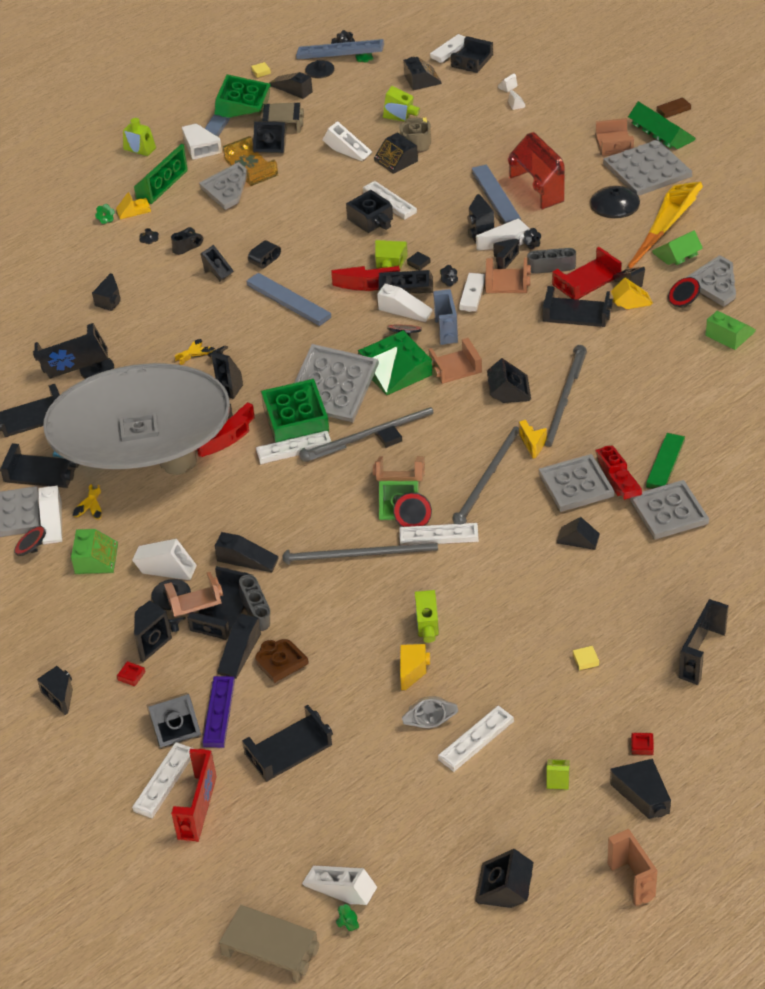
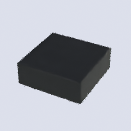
M416 252L407 259V265L419 271L431 263L430 257L420 252Z
M395 426L377 432L378 438L385 447L402 442V436Z

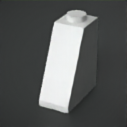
M198 124L182 127L183 139L192 160L222 153L219 137Z
M177 539L139 546L132 560L143 574L191 580L197 566Z

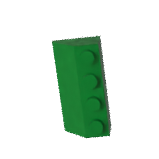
M639 101L628 116V118L633 120L631 122L638 128L642 126V130L649 135L652 132L653 138L659 141L664 140L663 144L670 149L672 146L680 149L696 139Z
M180 144L134 186L136 199L146 198L149 204H153L188 171L184 144Z

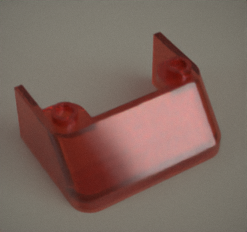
M535 132L526 134L509 154V177L514 178L529 172L534 177L533 189L540 194V208L542 210L564 202L565 165L562 158Z

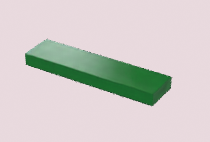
M666 433L646 482V488L654 489L668 485L684 445L685 436Z

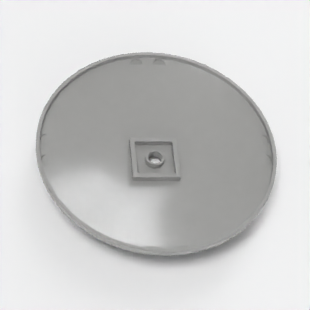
M166 363L137 364L98 373L68 388L49 407L44 418L43 427L46 440L51 448L60 456L74 463L102 469L141 468L182 457L210 441L226 423L230 411V401L224 386L213 376L198 369Z

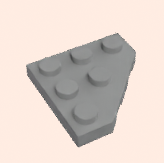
M238 162L205 179L199 185L206 194L226 210L239 203L248 171Z
M720 255L687 276L699 281L701 286L700 293L722 306L736 299L733 262Z

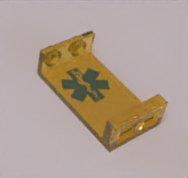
M251 136L223 146L224 160L230 166L239 162L247 169L246 182L250 186L278 176V167L275 160L267 162L259 153H253Z

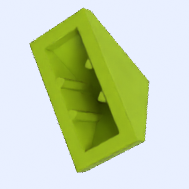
M548 759L547 789L569 790L570 760Z

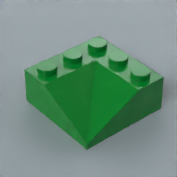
M226 74L215 100L214 114L230 118L260 112L263 110L264 104L268 103L271 84Z
M404 330L358 350V355L378 359L379 364L372 381L386 396L433 375L432 359Z
M314 379L261 391L263 408L275 443L323 431L329 432L328 416Z

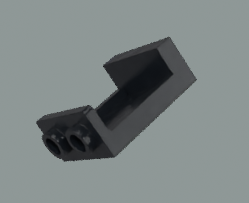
M466 36L463 49L458 54H451V67L478 73L493 56V42Z

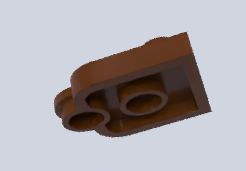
M281 639L276 642L274 640L264 641L261 644L260 651L255 656L257 666L273 683L309 664L308 657L288 639Z

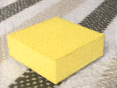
M265 62L251 66L252 72L257 78L271 74V70Z
M593 646L573 650V657L579 670L599 666V659Z

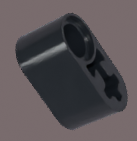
M264 240L249 252L248 261L260 268H266L280 256L281 247Z

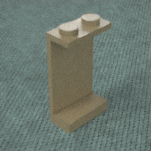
M243 905L239 906L219 942L223 956L231 958L234 950L292 971L293 982L296 983L299 982L302 975H306L309 961L312 956L317 954L319 949V942L315 931Z

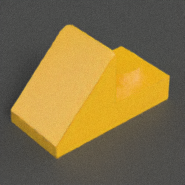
M129 192L116 207L120 220L151 212L146 198L133 201Z
M526 420L519 421V436L533 459L537 458L545 445L547 429L543 428L534 431L533 427L529 426Z

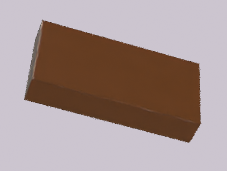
M683 97L656 107V111L664 118L691 110V104Z

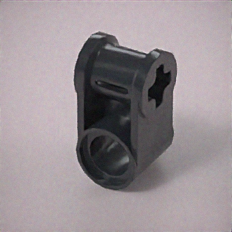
M188 227L171 236L172 251L178 255L199 247L203 242V236L196 233L192 227Z

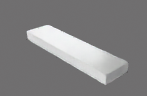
M376 181L363 187L364 193L372 190L390 201L393 212L404 220L417 213V208Z
M323 431L256 447V453L260 464L298 456L301 449L310 450L330 443L331 439L328 431Z
M477 523L400 527V545L479 542Z
M497 706L438 755V760L453 772L456 771L512 724L514 717L500 706Z
M175 742L133 805V812L153 819L191 761L189 754L191 747Z

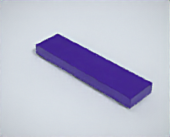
M213 677L203 747L225 748L235 685L234 677Z

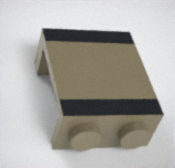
M300 102L264 104L262 122L296 123L297 133L301 132V127L304 126V108H301Z

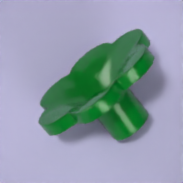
M372 53L356 54L355 58L358 62L366 63L372 60L373 56Z
M108 204L98 206L95 218L100 220L101 224L112 222L115 211Z
M348 904L339 906V918L336 920L337 926L339 928L346 926L351 932L359 928L357 914L351 910Z

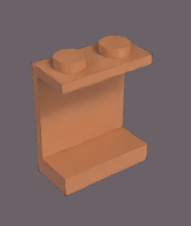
M627 118L596 121L595 135L602 156L615 155L634 148V137L629 136L627 132Z
M486 258V293H527V286H530V276L527 275H531V265H527V258H524V269H493V258Z
M469 338L462 339L461 351L440 357L436 356L432 348L429 349V357L432 359L434 375L436 378H439L442 384L482 373V358Z
M379 456L378 460L373 464V476H376V481H423L425 476V456H417L415 471H383V456Z
M207 572L210 587L177 596L172 582L164 584L174 617L222 604L220 596H223V592L217 577L213 578L211 572Z
M629 829L608 837V866L613 871L628 864L636 875L634 877V905L650 902L656 897L658 870Z

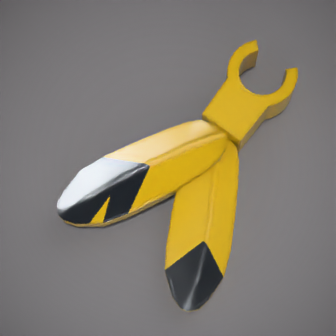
M197 339L188 350L177 353L175 361L179 360L180 365H183L191 359V356L207 355L215 350V348L210 346L201 347L202 339Z
M92 484L89 485L88 497L74 509L73 517L82 516L90 508L93 518L101 519L102 511L97 501L98 495L101 493L99 484L95 490H93Z

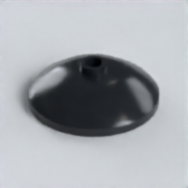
M623 186L601 188L591 197V208L593 211L607 218L628 217L634 214L640 206L639 196L633 190Z

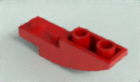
M365 266L331 270L332 285L350 290L376 291L379 290V273L400 272V267L394 266L365 270Z
M247 402L229 418L222 429L210 441L197 449L198 456L204 457L221 451L244 437L250 431L249 423L255 419L253 404Z
M613 445L595 450L605 477L617 497L622 496L625 500L642 495L641 486L627 470V462Z

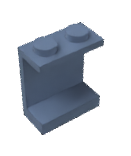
M451 289L433 291L435 322H439L440 344L458 343L457 314Z

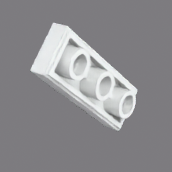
M456 35L431 52L430 58L439 63L444 62L452 53L463 49L465 36Z
M468 274L459 305L460 310L468 312L477 311L486 274Z

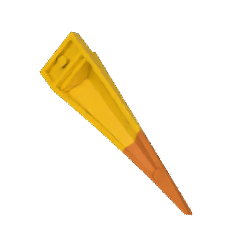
M701 181L677 184L670 188L664 197L661 208L647 237L628 264L629 268H632L697 199L698 192L703 188Z

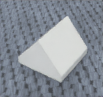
M512 74L505 78L498 85V88L507 93L518 86L516 75Z
M511 90L508 103L512 110L524 108L525 103L522 98Z

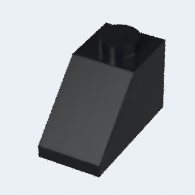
M111 273L92 292L96 307L112 311L121 301L117 283Z
M55 666L39 677L37 681L40 692L66 715L69 712L73 692L71 685L72 677L66 670L63 671L58 666Z

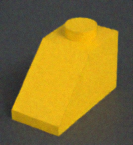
M624 278L610 291L613 296V302L625 309L651 306L653 304L648 292L627 278Z
M425 644L400 645L401 690H407L426 674V665H430V652H426Z

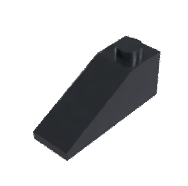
M301 72L281 75L269 82L271 87L302 99L313 92L311 76Z
M430 270L379 273V290H381L384 284L400 287L408 293H433V275Z
M213 352L211 355L215 379L224 386L229 398L234 399L243 386L242 373L230 356Z
M221 532L214 545L217 562L272 573L279 559V556L236 534Z
M239 614L231 629L217 670L219 675L237 679L261 635L259 618Z

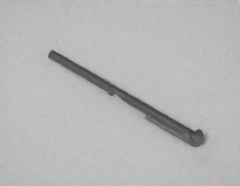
M577 345L573 349L575 357L545 445L551 447L554 442L564 409L568 404L567 398L574 379H578L587 354V349L583 345Z
M429 407L310 450L303 448L299 452V457L302 461L309 462L310 460L347 448L346 444L363 439L374 432L375 435H378V431L391 426L397 427L434 413L433 409Z
M513 427L460 512L453 514L452 520L454 524H465L467 522V515L517 437L519 427Z
M438 543L290 553V550H286L282 555L284 563L290 565V561L438 551Z

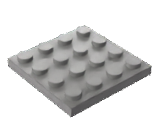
M654 140L603 158V164L627 188L633 190L638 196L692 177V171L659 140Z
M312 344L294 383L314 379L327 416L354 422L379 361L375 358Z

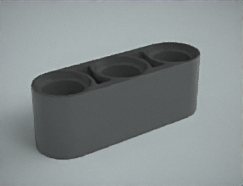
M573 248L531 251L527 254V265H531V273H547L556 269L570 271L576 268V250Z
M244 575L239 580L241 601L249 616L259 618L260 629L264 631L270 627L269 605L256 577Z

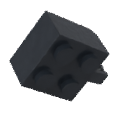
M369 190L346 203L347 219L367 233L379 227L385 230L391 228V220H393L392 204L376 192Z

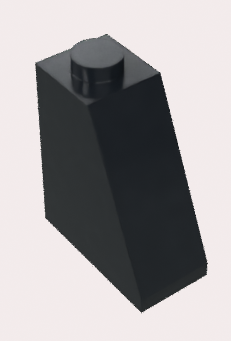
M653 758L610 769L611 786L648 819L670 814L671 799Z

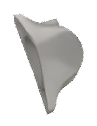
M427 696L419 699L409 707V711L402 716L403 724L422 728H434L458 712L457 704L445 701L441 697Z

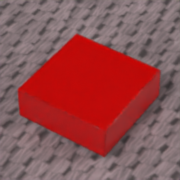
M127 661L117 674V680L136 686L146 672L145 667Z
M631 733L632 755H654L653 733Z

